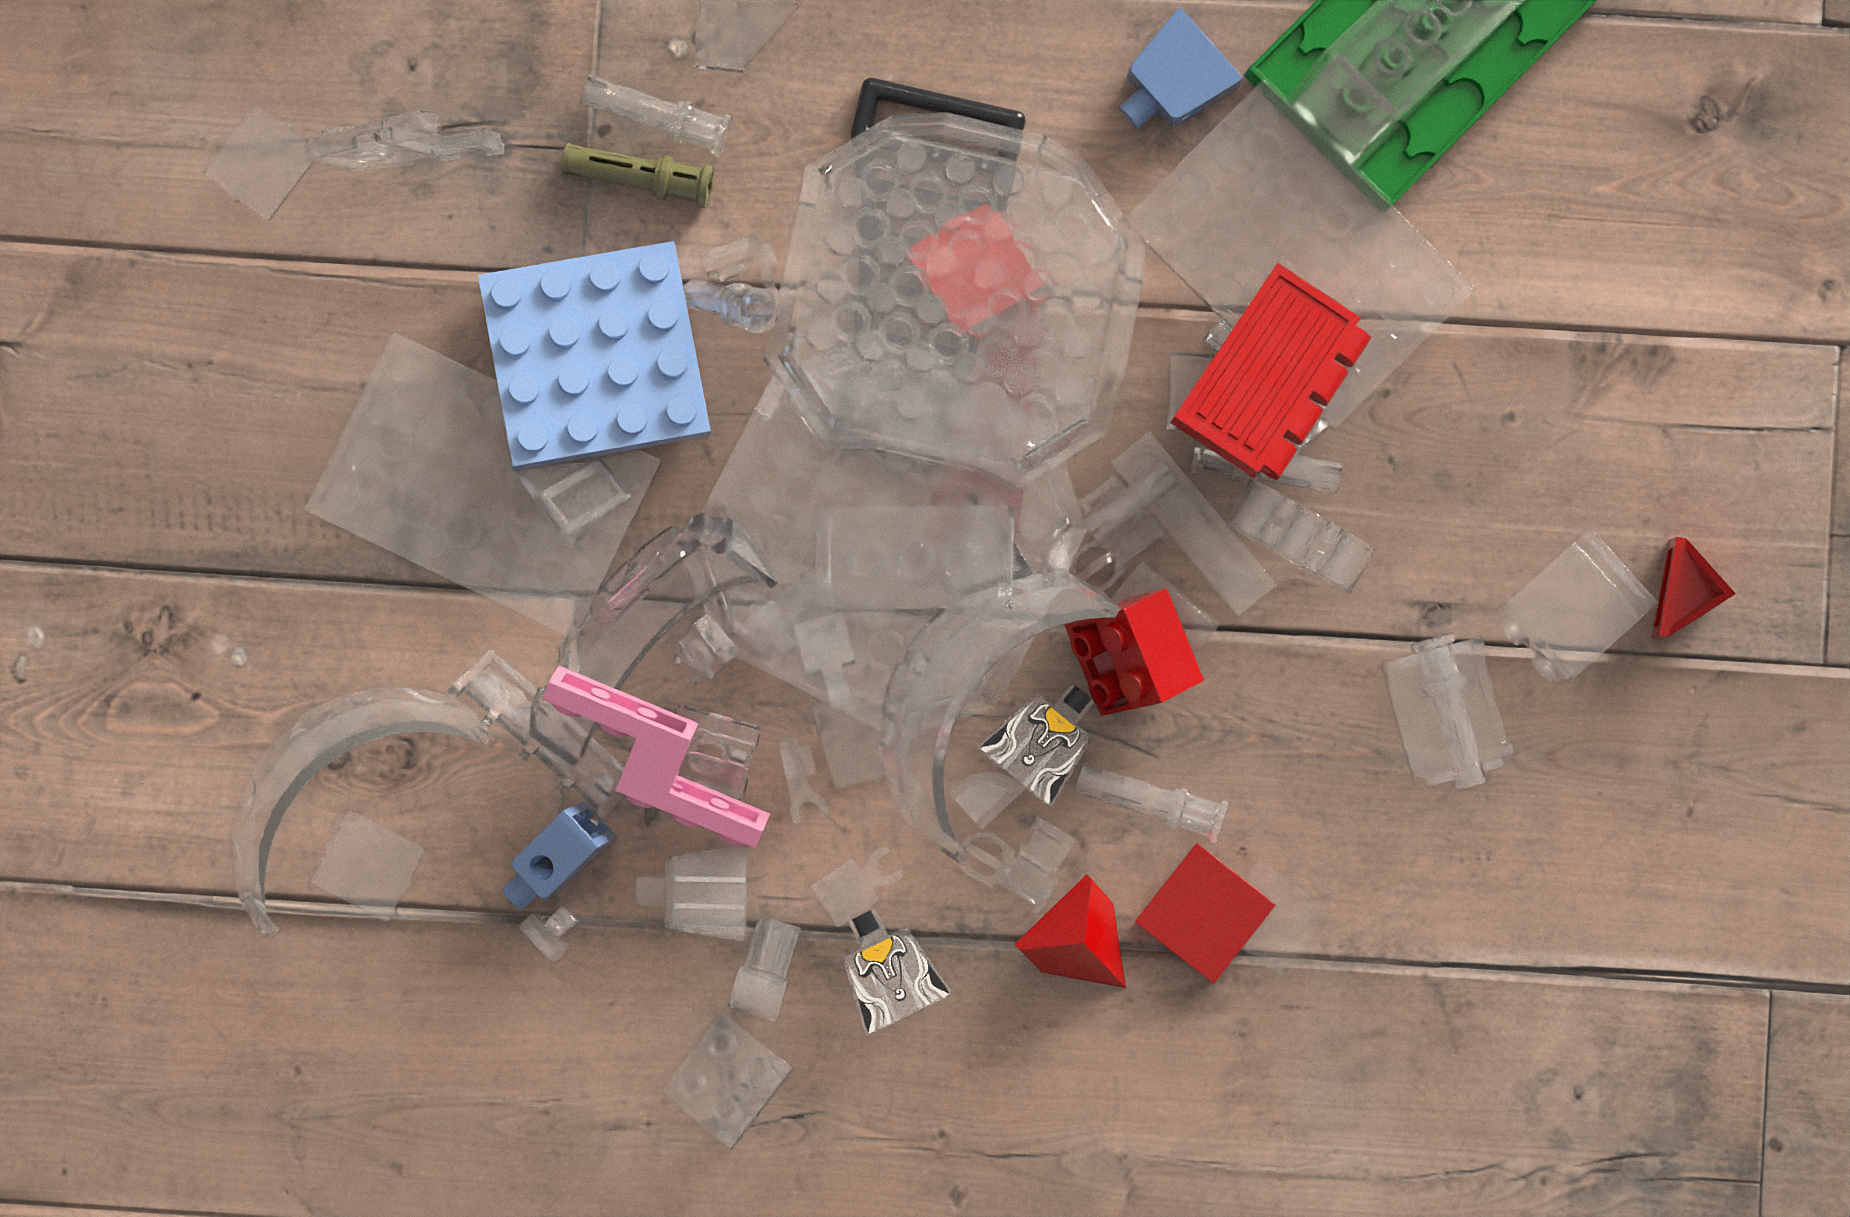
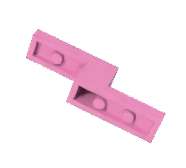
M558 666L547 685L542 700L553 704L555 710L566 716H583L600 723V727L612 735L619 737L629 735L636 738L615 791L624 794L628 801L639 807H656L672 814V817L677 822L685 826H702L718 833L722 840L731 845L739 847L748 845L756 849L770 813L678 776L698 723Z

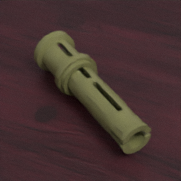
M567 143L563 152L561 172L563 175L570 174L608 183L652 190V195L657 196L659 200L665 201L670 196L695 201L698 207L706 209L712 193L715 166L706 163L704 167L677 163L674 161L673 156L667 155L659 157L658 161Z

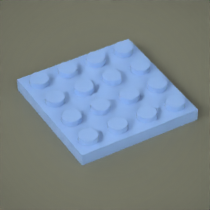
M674 241L478 275L514 471L711 436Z

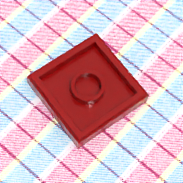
M1196 842L1135 922L1214 984L1273 910L1276 903Z

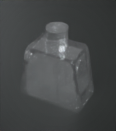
M739 845L666 857L665 877H636V907H665L664 928L737 942L747 941L749 846Z

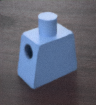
M1180 7L1173 13L1128 69L1127 78L1137 91L1118 108L1126 120L1137 130L1156 113L1170 127L1174 128L1233 93L1240 87L1243 77Z
M585 801L563 810L510 863L517 874L502 888L503 893L511 903L521 910H524L538 895L546 900L560 892L607 848L617 836ZM546 857L551 860L553 870L548 867Z

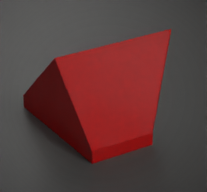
M1675 537L1668 541L1651 634L1653 639L1662 640L1670 637L1736 594L1687 538Z
M1086 874L1014 945L1042 973L1126 988L1114 904Z

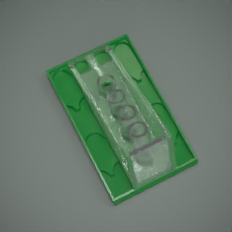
M1316 0L1248 68L1243 76L1258 91L1260 90L1263 96L1293 125H1296L1298 130L1329 160L1331 159L1334 162L1333 164L1385 214L1597 0Z

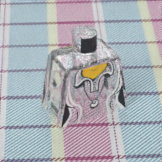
M1073 683L1070 684L1054 705L1037 693L983 739L977 746V749L1046 806L1051 808L1057 801L1092 738L1077 723L1095 701Z
M875 908L848 921L861 949L844 956L843 962L866 1036L953 994L946 980L907 926L888 935Z

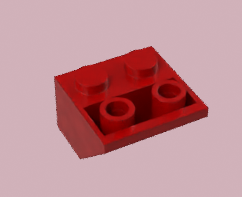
M1167 588L1133 596L1064 624L1070 638L1072 651L1078 658L1089 685L1091 698L1096 703L1101 716L1163 703L1204 681Z

